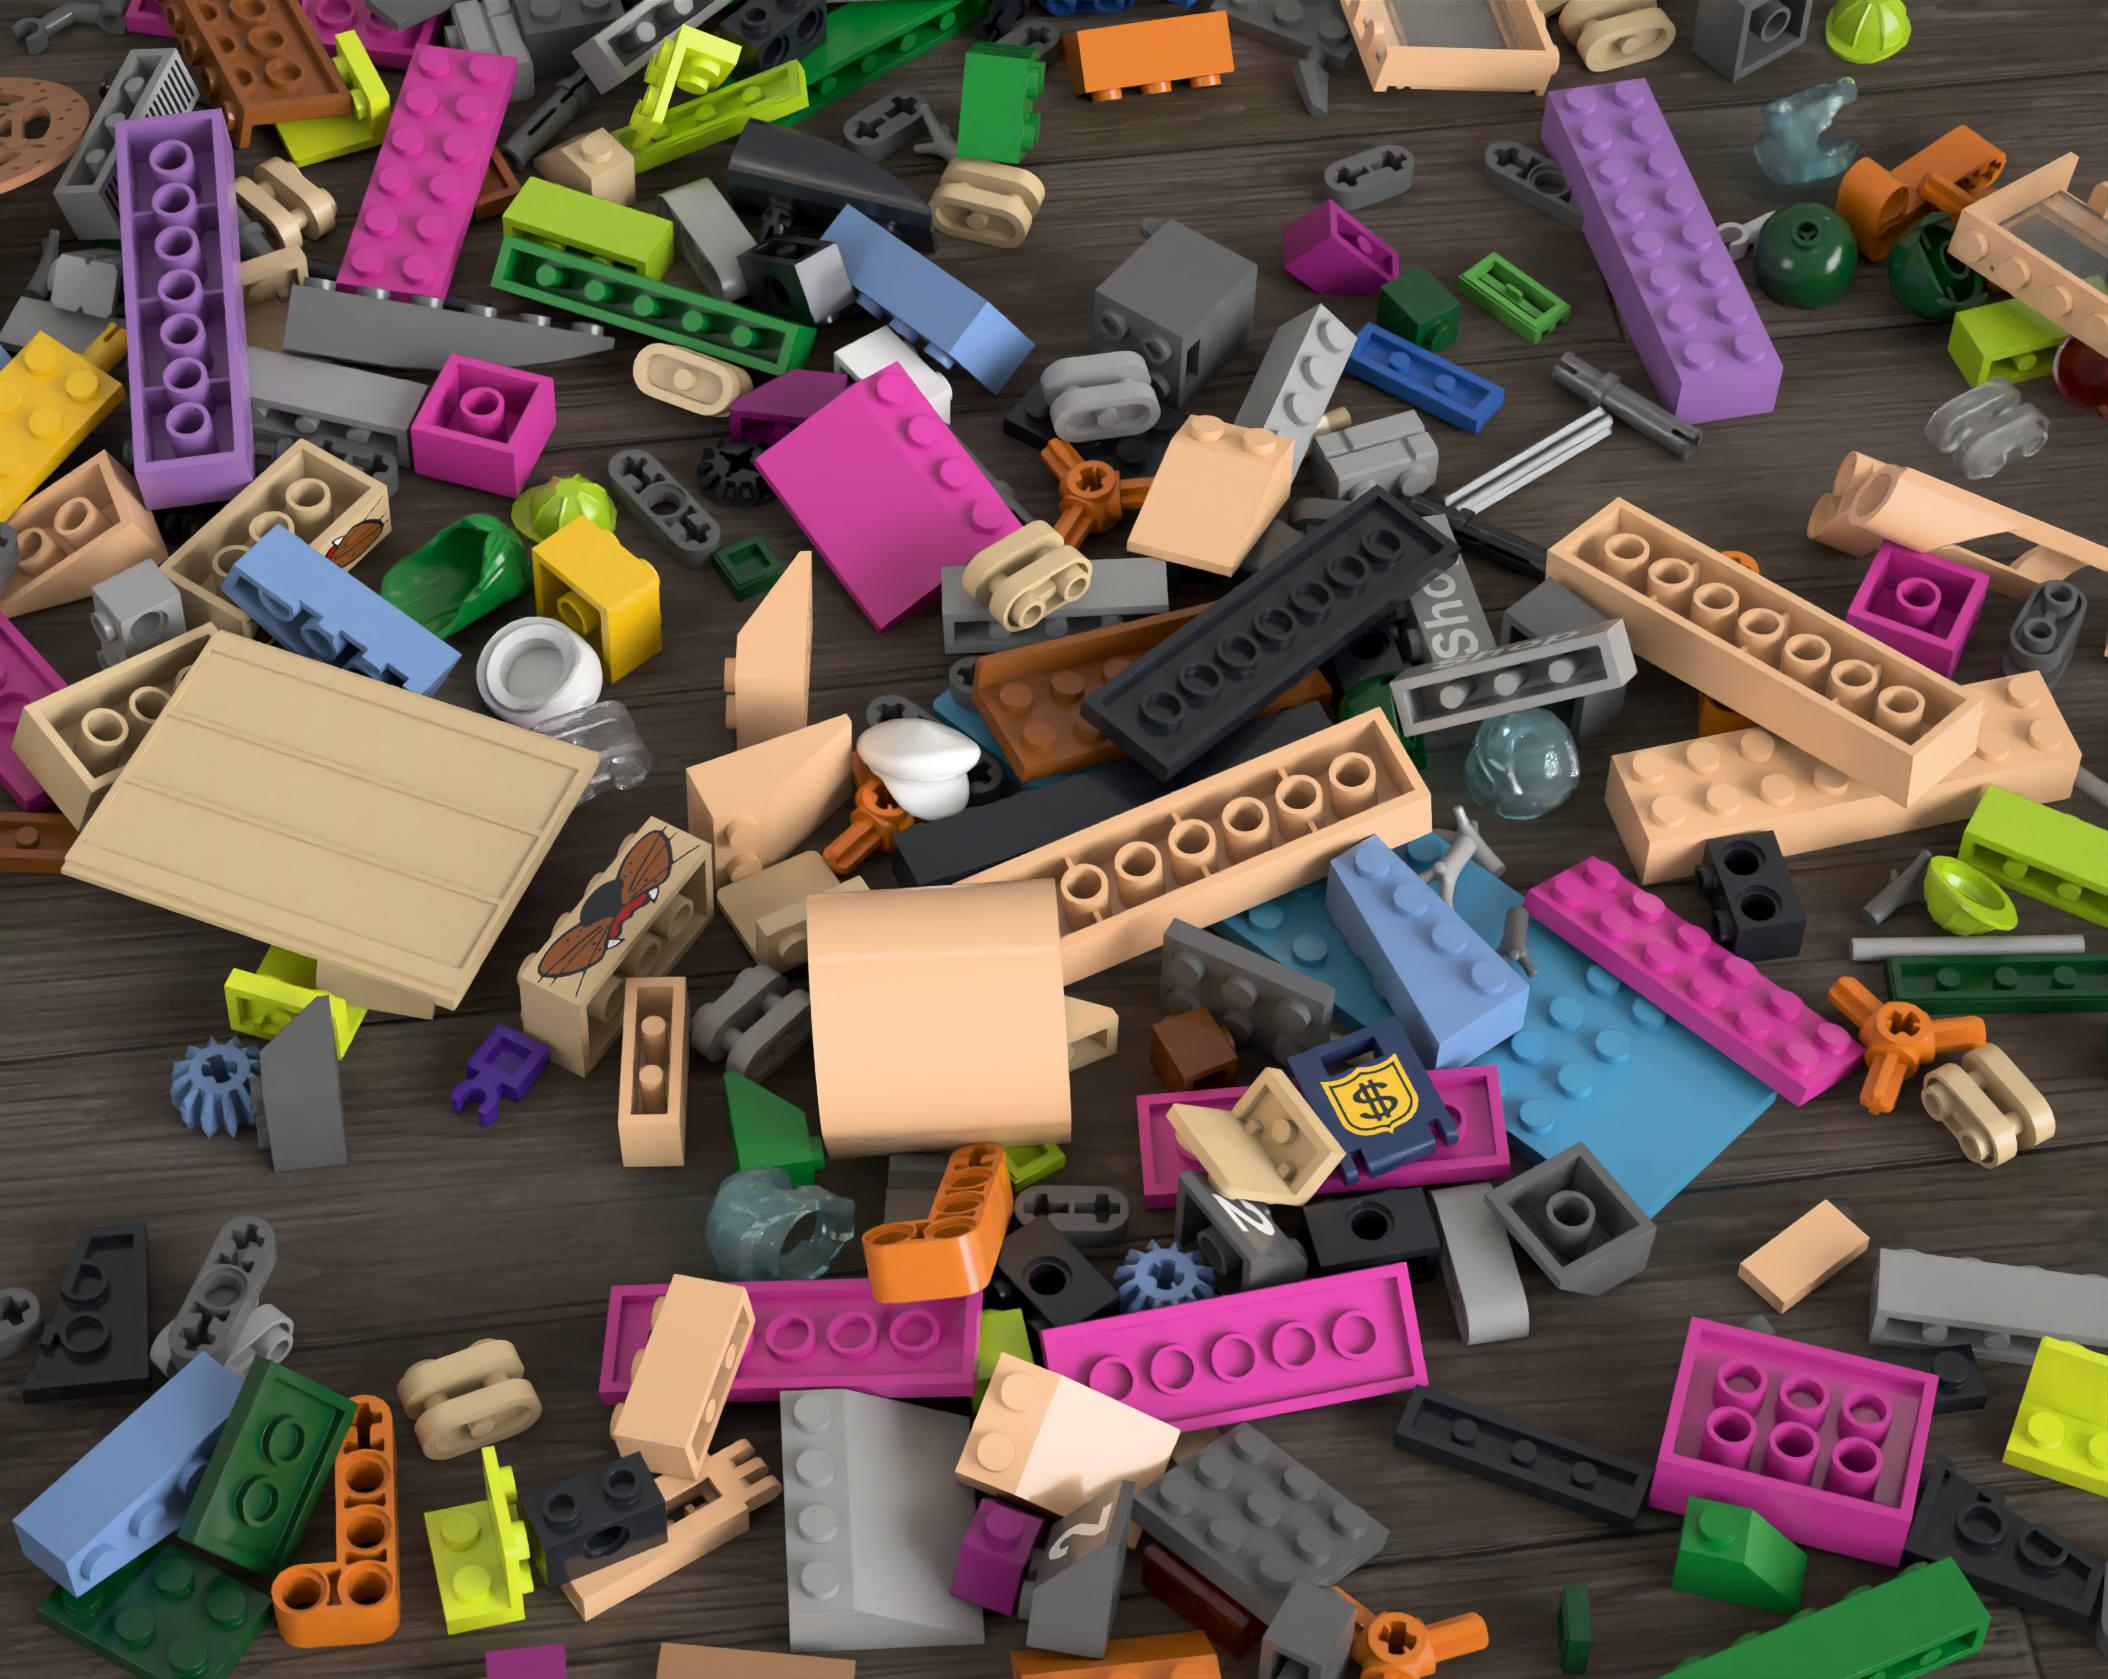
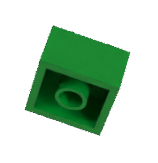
M976 41L966 52L956 157L1019 164L1027 151H1033L1034 144L1037 145L1041 121L1040 113H1032L1033 99H1038V94L1043 92L1046 68L1045 62L1037 61V47Z

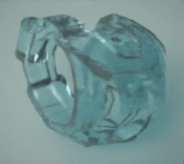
M1843 77L1837 83H1823L1808 88L1790 97L1769 103L1761 109L1764 127L1755 137L1754 149L1757 162L1761 163L1760 168L1771 181L1791 190L1818 192L1831 188L1844 177L1854 161L1859 143L1842 136L1818 137V135L1830 127L1831 118L1843 105L1852 103L1857 99L1858 89L1852 78Z
M1540 707L1486 718L1473 739L1474 747L1470 750L1464 766V781L1467 789L1473 795L1474 801L1494 814H1499L1513 820L1533 819L1564 804L1570 798L1573 789L1578 786L1579 778L1581 777L1579 756L1570 730L1553 712Z
M763 1166L746 1168L729 1175L721 1182L720 1189L712 1200L706 1216V1243L716 1260L717 1271L736 1282L816 1280L830 1269V1261L840 1251L844 1241L853 1238L855 1203L849 1198L838 1197L833 1192L825 1190L819 1185L798 1186L796 1190H793L790 1176L781 1168ZM816 1211V1226L810 1239L801 1241L791 1252L780 1254L784 1240L793 1225L805 1214Z

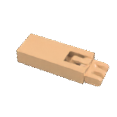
M741 1439L712 1456L707 1452L696 1481L664 1474L654 1479L665 1499L666 1515L701 1495L706 1502L696 1508L692 1504L685 1506V1518L676 1523L672 1519H667V1543L561 1585L560 1587L585 1622L750 1530L749 1513L775 1499L781 1493L783 1487L774 1475L765 1477L769 1468L762 1458L755 1457L751 1459L755 1454V1449L747 1439Z

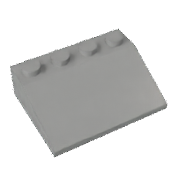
M848 1389L780 1391L790 1653L984 1644L983 1606L950 1595L961 1545L976 1514L974 1488L957 1482L955 1475L956 1467L971 1432L970 1417Z

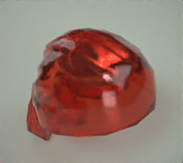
M2070 335L2058 346L2052 364L2054 382L2061 395L2071 404L2086 410H2093L2105 422L2108 420V359L2073 335Z

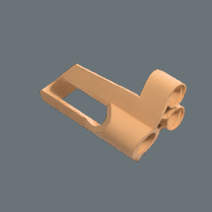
M1857 451L1850 452L1842 462L1835 478L1832 494L1825 493L1818 500L1807 527L1809 539L1856 558L1867 555L1875 548L1879 550L1884 539L1919 553L1937 556L1990 575L1987 589L2014 599L2030 596L2039 584L2049 580L2063 581L2071 573L2089 565L2108 572V548L1912 468H1902L1898 465L1886 464ZM2005 532H2010L2039 544V546L2017 558L2010 566L1954 545Z

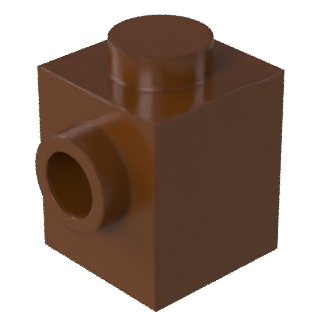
M1206 1006L1186 1013H1173L1165 1017L1161 1022L1152 1025L1149 1061L1169 1093L1235 1087L1238 1057L1236 1056L1234 1040L1224 1024H1216Z

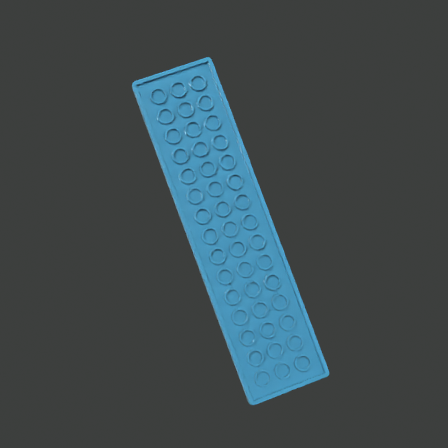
M950 688L933 702V717L973 740L982 751L993 757L1000 764L1002 774L1023 790H1034L1066 780L1074 774L1088 773L1123 760L1120 759L1022 784L981 715L957 706L952 700ZM1431 832L1391 850L1419 875L1433 867L1451 845ZM1470 859L1458 875L1452 903L1453 910L1496 952L1504 934L1506 911L1513 906L1522 907L1525 897ZM1328 876L1209 926L1228 941L1334 987L1335 996L1332 1017L1352 1032L1396 1016L1387 1001L1382 1002L1372 985L1373 977L1363 960H1357L1325 906ZM1439 882L1427 883L1439 896ZM1529 914L1527 949L1538 973L1536 976L1529 978L1517 961H1507L1530 985L1523 1028L1463 1067L1497 1064L1509 1148L1534 1166H1537L1582 1141L1651 1220L1775 1102L1777 1092ZM1415 1049V1051H1416V1053H1417V1055H1418L1420 1061L1422 1062V1064H1423V1066H1424L1423 1060L1421 1059L1420 1055L1418 1054L1417 1050Z

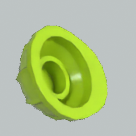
M1837 0L1836 5L1829 12L1825 27L1826 44L1833 54L1845 61L1857 64H1872L1888 58L1907 44L1911 34V25L1909 18L1906 16V7L1901 0Z
M579 473L559 477L554 475L546 484L532 487L519 495L512 505L511 520L518 533L525 539L538 545L582 514L600 529L606 528L613 533L616 529L617 510L604 488L583 478Z
M1938 855L1930 859L1928 862V872L1924 879V898L1928 904L1930 915L1942 929L1950 931L1952 934L1968 936L1970 934L1981 935L1995 929L2009 931L2016 927L2018 916L2009 896L1994 881L1974 867L1955 858Z

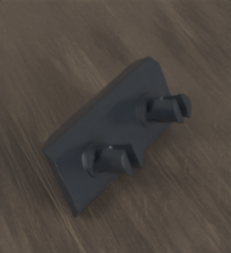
M749 118L731 157L726 183L735 211L762 217L755 239L757 244L777 233L789 235L792 223L827 230L848 203L912 249L936 253L938 243L929 205L894 175L857 153L820 137L775 123Z

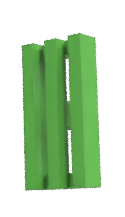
M1492 252L1458 276L1457 290L1533 345L1541 340L1542 332L1548 335L1553 332L1557 321L1564 324L1570 319L1571 306L1495 252ZM1487 272L1491 273V274L1494 275L1496 278H1498L1499 280H1501L1503 283L1506 284V286L1503 285V284H1502L1501 282H1499L1498 280H1496V279H1495L1494 277H1492L1491 275H1489ZM1523 297L1526 298L1527 300H1529V301H1530L1531 303H1533L1534 305H1536V306H1537L1538 308H1540L1541 310H1543L1545 313L1541 312V311L1538 310L1536 307H1534L1533 305H1531L1529 302H1527L1526 300H1524Z

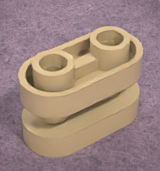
M1570 0L1562 10L1558 21L1561 31L1569 42L1576 46L1577 53L1586 66L1594 72H1603L1655 58L1669 48L1676 35L1674 24L1662 9L1657 8L1656 0Z
M272 157L255 167L253 173L255 183L245 176L235 179L236 202L252 222L260 223L268 234L267 242L275 251L295 244H299L301 248L303 244L301 233L309 239L316 240L335 228L337 206L332 196L324 188L318 189L302 176L299 169L290 161L285 162L279 157Z
M955 157L948 163L940 179V186L935 189L928 205L931 210L934 227L944 234L1000 248H1015L1023 243L1031 227L1032 218L1037 214L1045 197V189L1042 182L1025 169L987 160Z
M663 343L651 344L639 352L633 365L635 383L643 393L700 415L730 418L731 403L754 390L753 382L743 368L687 347Z
M1037 520L1030 522L978 553L966 566L962 575L961 585L963 590L979 605L989 606L991 616L1006 630L1017 632L1033 627L1043 617L1068 602L1081 598L1090 586L1092 564L1075 547L1070 545L1064 546L1063 537L1047 522Z
M1985 1043L1964 1054L1961 1067L1954 1063H1947L1927 1073L1924 1077V1089L1922 1090L1921 1098L1926 1111L1933 1119L1944 1123L1957 1138L1963 1153L1970 1161L1979 1163L1985 1168L1993 1169L2014 1158L2017 1153V1144L2030 1149L2053 1137L2055 1133V1119L2046 1099L2008 1056L1992 1043Z
M491 1338L482 1339L473 1343L467 1349L442 1358L419 1361L406 1371L397 1386V1394L407 1416L417 1420L414 1432L425 1456L433 1460L450 1459L518 1435L530 1428L539 1419L542 1413V1405L532 1384L528 1380L521 1379L524 1374V1366L511 1342Z

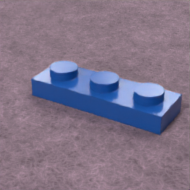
M1368 322L1356 335L1357 340L1343 369L1473 435H1476L1503 405L1504 388L1371 322Z

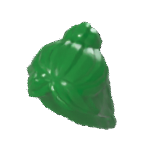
M484 513L471 514L439 530L438 534L424 546L395 563L383 577L379 596L435 636L444 640L495 610L502 603L508 602L528 591L533 582V565L527 559L528 554L525 546L515 530L508 528L495 516Z

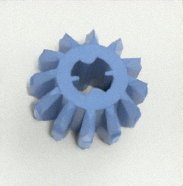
M211 1035L207 1048L200 1049L188 1045L187 1053L185 1054L186 1060L174 1062V1069L172 1071L173 1088L170 1089L172 1103L177 1108V1111L181 1112L182 1120L186 1123L188 1129L201 1125L202 1131L205 1132L208 1138L218 1129H226L235 1138L238 1125L240 1124L256 1128V1114H253L250 1077L261 1076L260 1051L257 1044L243 1048V1044L237 1035L227 1044H219Z
M1153 1238L1146 1247V1253L1130 1248L1128 1255L1125 1257V1266L1117 1267L1113 1277V1288L1121 1295L1119 1315L1217 1296L1214 1293L1216 1289L1214 1268L1204 1266V1258L1200 1249L1183 1254L1182 1246L1178 1239L1170 1246V1249H1161Z

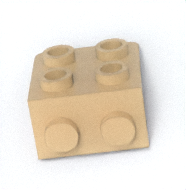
M299 244L241 262L247 346H256L261 349L284 353L282 352L291 287L292 284L303 286L304 277H309L306 256ZM284 353L298 357H306L311 360H316L325 363L333 362V360Z
M806 851L768 867L761 872L720 888L717 892V905L757 965L768 964L780 974H783L808 963V894L865 891L870 889L860 875L840 883L818 852Z
M1265 1067L1231 1111L1174 1103L1166 1113L1167 1119L1177 1131L1175 1137L1179 1144L1197 1157L1209 1173L1207 1179L1213 1189L1230 1200L1244 1199L1261 1201L1271 1205L1277 1203L1304 1207L1346 1155L1343 1148L1281 1069Z

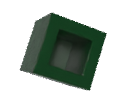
M1421 266L1380 286L1376 324L1431 353L1441 352L1457 340L1461 304Z

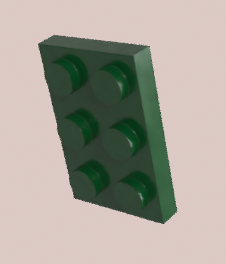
M255 1356L176 1537L274 1581L279 1573L289 1567L359 1404L272 1360Z
M163 1539L78 1598L58 1583L37 1609L40 1623L140 1679H225L275 1615L271 1598Z

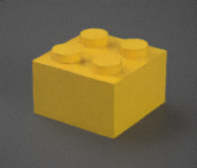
M582 514L532 548L537 617L540 616L559 621L573 629L588 642L600 660L603 678L611 685L662 650L659 576L647 560L636 558L621 546L611 531L606 528L600 529Z

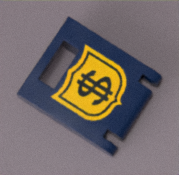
M1397 1016L1286 1058V1074L1289 1080L1346 1152L1344 1158L1335 1167L1346 1187L1359 1181L1357 1168L1351 1158L1358 1154L1369 1180L1435 1154L1437 1147L1434 1135L1429 1127L1433 1125L1445 1147L1458 1143L1459 1136L1456 1126ZM1373 1051L1374 1060L1330 1077L1325 1070Z

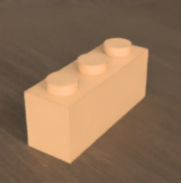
M626 977L618 1130L624 1167L684 1166L690 1050L689 1026L691 1023L686 977Z
M673 1275L666 1296H659L655 1302L651 1317L652 1333L646 1349H639L634 1357L631 1368L632 1385L625 1403L619 1402L612 1414L610 1436L612 1440H615L621 1458L640 1451L650 1472L697 1480L756 1321L745 1287L685 1275Z

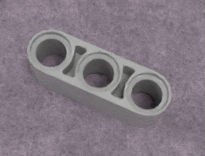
M705 177L658 194L656 206L659 217L673 222L674 244L710 295L729 302L749 296L750 293L736 256L756 246L757 243L713 182Z
M1490 1182L1430 1190L1426 1196V1203L1441 1246L1439 1264L1462 1342L1466 1346L1527 1337L1529 1334L1528 1305L1505 1226L1483 1202L1485 1193L1493 1190Z

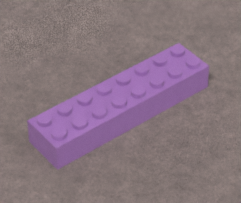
M1640 78L1547 92L1540 134L1541 141L1550 160L1561 165L1563 168V176L1568 187L1571 186L1570 199L1572 196L1576 197L1585 217L1582 227L1583 233L1663 408L1691 425L1773 412L1783 365L1646 79Z
M222 108L116 121L114 123L135 476L147 511L233 500L256 479L233 148Z

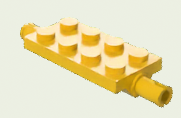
M110 322L106 329L82 354L73 352L40 330L0 371V522L4 523L126 397L123 384L108 375L128 354L127 332L121 328L116 333V330L119 328L116 323Z

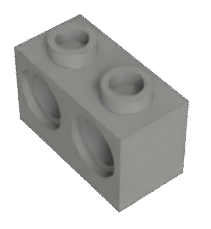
M151 558L91 587L95 612L90 614V619L95 632L101 640L102 649L97 651V657L103 670L186 633L180 591Z

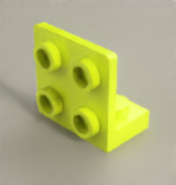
M684 24L672 39L664 37L658 53L654 52L644 75L643 81L650 85L646 90L643 100L639 99L629 122L628 128L636 131L632 147L642 151L662 125L676 81L679 88L692 94L704 95L706 92L716 91L736 66L742 46Z
M355 30L335 35L337 57L331 58L353 97L350 114L273 124L291 161L298 168L383 143L391 120L390 97Z
M274 945L270 946L256 974L233 968L224 985L231 1029L267 1040H272L314 998L329 995L337 1057L341 1061L368 1009L346 1005L345 999L338 998L326 990L315 989L317 960Z
M2048 1336L2042 1337L2002 1459L2003 1463L2108 1498V1356L2088 1350L2073 1341H2060Z
M494 1445L481 1448L487 1500L424 1513L425 1527L448 1635L524 1620L522 1594L534 1592L528 1561L530 1558L529 1544L524 1521L519 1520L516 1507L518 1498L512 1467L509 1465L499 1468Z

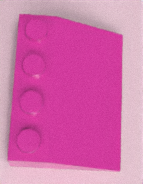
M898 361L850 386L754 461L756 469L879 634L942 599L941 567L968 565L978 553L1023 527Z
M1692 1316L1647 1506L1685 1515L1688 1498L1693 1496L1751 1508L1791 1542L1898 1568L1912 1521L1939 1375Z

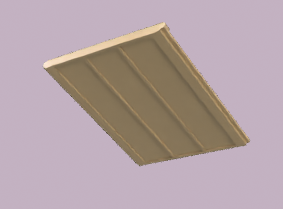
M220 629L214 632L64 857L65 863L61 868V873L434 999L435 1005L454 1011L600 763V753Z

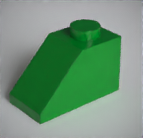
M736 1071L723 1073L725 1112L742 1206L815 1196L814 1172L824 1170V1155L820 1134L809 1135L805 1112Z
M1689 1496L1679 1537L1670 1590L1795 1615L1799 1611L1808 1555L1751 1508Z

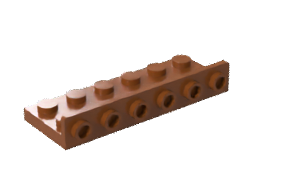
M153 0V2H158L162 8L169 32L176 34L182 45L186 64L193 66L200 79V86L204 97L210 98L215 108H222L228 132L237 149L249 148L252 126L276 124L313 118L321 119L350 114L353 97L298 0Z
M1215 602L1204 603L979 657L975 663L971 700L1021 783L1131 757L1079 715L1082 700ZM1316 668L1246 722L1275 714L1286 707H1297L1316 700L1319 701L1323 709L1330 708L1334 691L1320 670Z

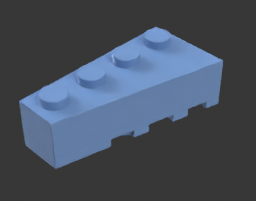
M848 203L820 238V240L837 243L853 291L858 294L856 296L857 301L855 302L878 320L885 313L892 319L888 326L908 342L914 345L920 339L927 344L923 351L948 370L954 364L996 396L1034 348L1035 344L987 300Z
M279 523L233 564L220 587L226 595L289 652L310 659L317 656L326 664L430 698L434 697L462 656L461 653Z
M1373 834L1330 861L1325 906L1357 960L1364 961L1373 977L1372 985L1382 1002L1387 1001L1412 1046L1415 1047L1423 1060L1426 1071L1461 1068L1523 1028L1530 985L1376 834Z
M202 1351L12 1520L23 1554L78 1598L182 1525L244 1382L206 1352Z

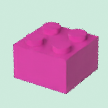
M451 353L410 428L415 473L518 499L556 425L553 378Z
M1884 539L1846 614L1845 622L1950 680L1979 621L1990 575L1928 553L1916 552Z

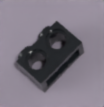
M750 0L719 24L720 38L742 46L737 64L729 76L737 81H741L789 61L797 59L801 62L827 41V0Z
M1774 831L1706 840L1702 864L1696 865L1694 876L1699 897L1701 899H1708L1712 910L1711 929L1715 942L1724 944L1725 949L1750 963L1799 956L1807 919Z

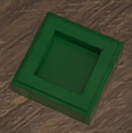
M761 534L711 553L712 567L737 602L772 589L786 571L782 562Z
M1565 1584V1587L1561 1589L1556 1614L1559 1669H1562L1563 1674H1585L1592 1644L1588 1584Z

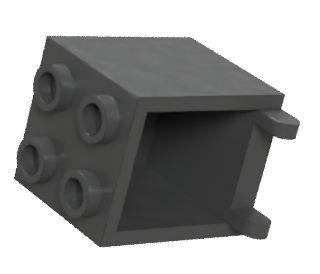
M1147 217L1140 223V234L1147 241L1095 289L1092 355L1116 351L1138 353L1146 362L1151 378L1150 386L1154 389L1157 400L1180 411L1252 341L1258 265L1172 218L1164 223L1157 218Z

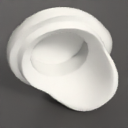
M540 616L515 620L498 630L483 648L476 666L477 686L486 706L507 723L543 735L564 732L582 721L595 705L603 682L600 660L589 643L565 624Z
M900 718L876 724L859 736L856 744L858 756L875 775L882 779L890 794L906 812L921 819L939 820L958 814L965 809L969 800L967 772L977 764L981 755L979 746L966 735L951 727L919 718Z

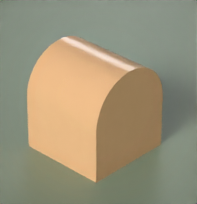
M1055 878L807 895V946L814 1060L821 1130L829 1159L887 1156L890 1153L916 1154L956 1151L970 1144L984 1142L999 1143L1004 1147L1071 1143L1069 1064Z

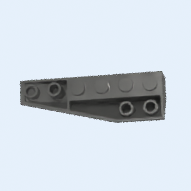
M304 277L303 286L292 284L282 352L387 370L440 373L451 353L514 369L554 365L609 353L614 348L615 338L603 336L604 327L594 324L572 322L570 331L550 327L551 318L519 313L518 322L496 318L498 309L487 306L465 304V311L463 313L443 309L444 300L412 295L411 304L389 300L390 291L358 286L355 295L335 291L336 282Z

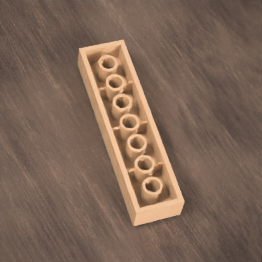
M1620 497L1616 498L1547 550L1545 580L1551 577L1569 591L1577 593L1586 604L1608 620L1622 617L1627 634L1634 639L1633 653L1906 809L1976 751L1983 698Z
M2039 670L1961 686L1984 699L1976 751L1907 809L1762 726L1612 755L1604 800L1641 885L1644 886L1693 876L1696 865L1702 864L1706 840L1773 830L1782 855L1785 857L1970 819L1989 784L2020 794L2039 804L2067 799L2071 796L2082 753Z
M1379 706L952 885L1055 878L1064 987L1162 946L1164 933L1174 918L1202 929L1328 876L1331 860L1373 834H1376L1390 849H1393L1431 833V793Z

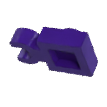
M498 1023L466 1063L468 1080L458 1084L452 1092L453 1113L459 1115L472 1102L483 1103L477 1111L479 1126L483 1128L490 1126L498 1117V1101L502 1096L518 1103L551 1062L549 1047Z

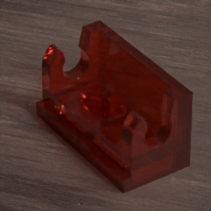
M1157 1541L1143 1552L1141 1585L1195 1628L1203 1630L1208 1638L1239 1661L1264 1636L1269 1628L1267 1624L1162 1543Z

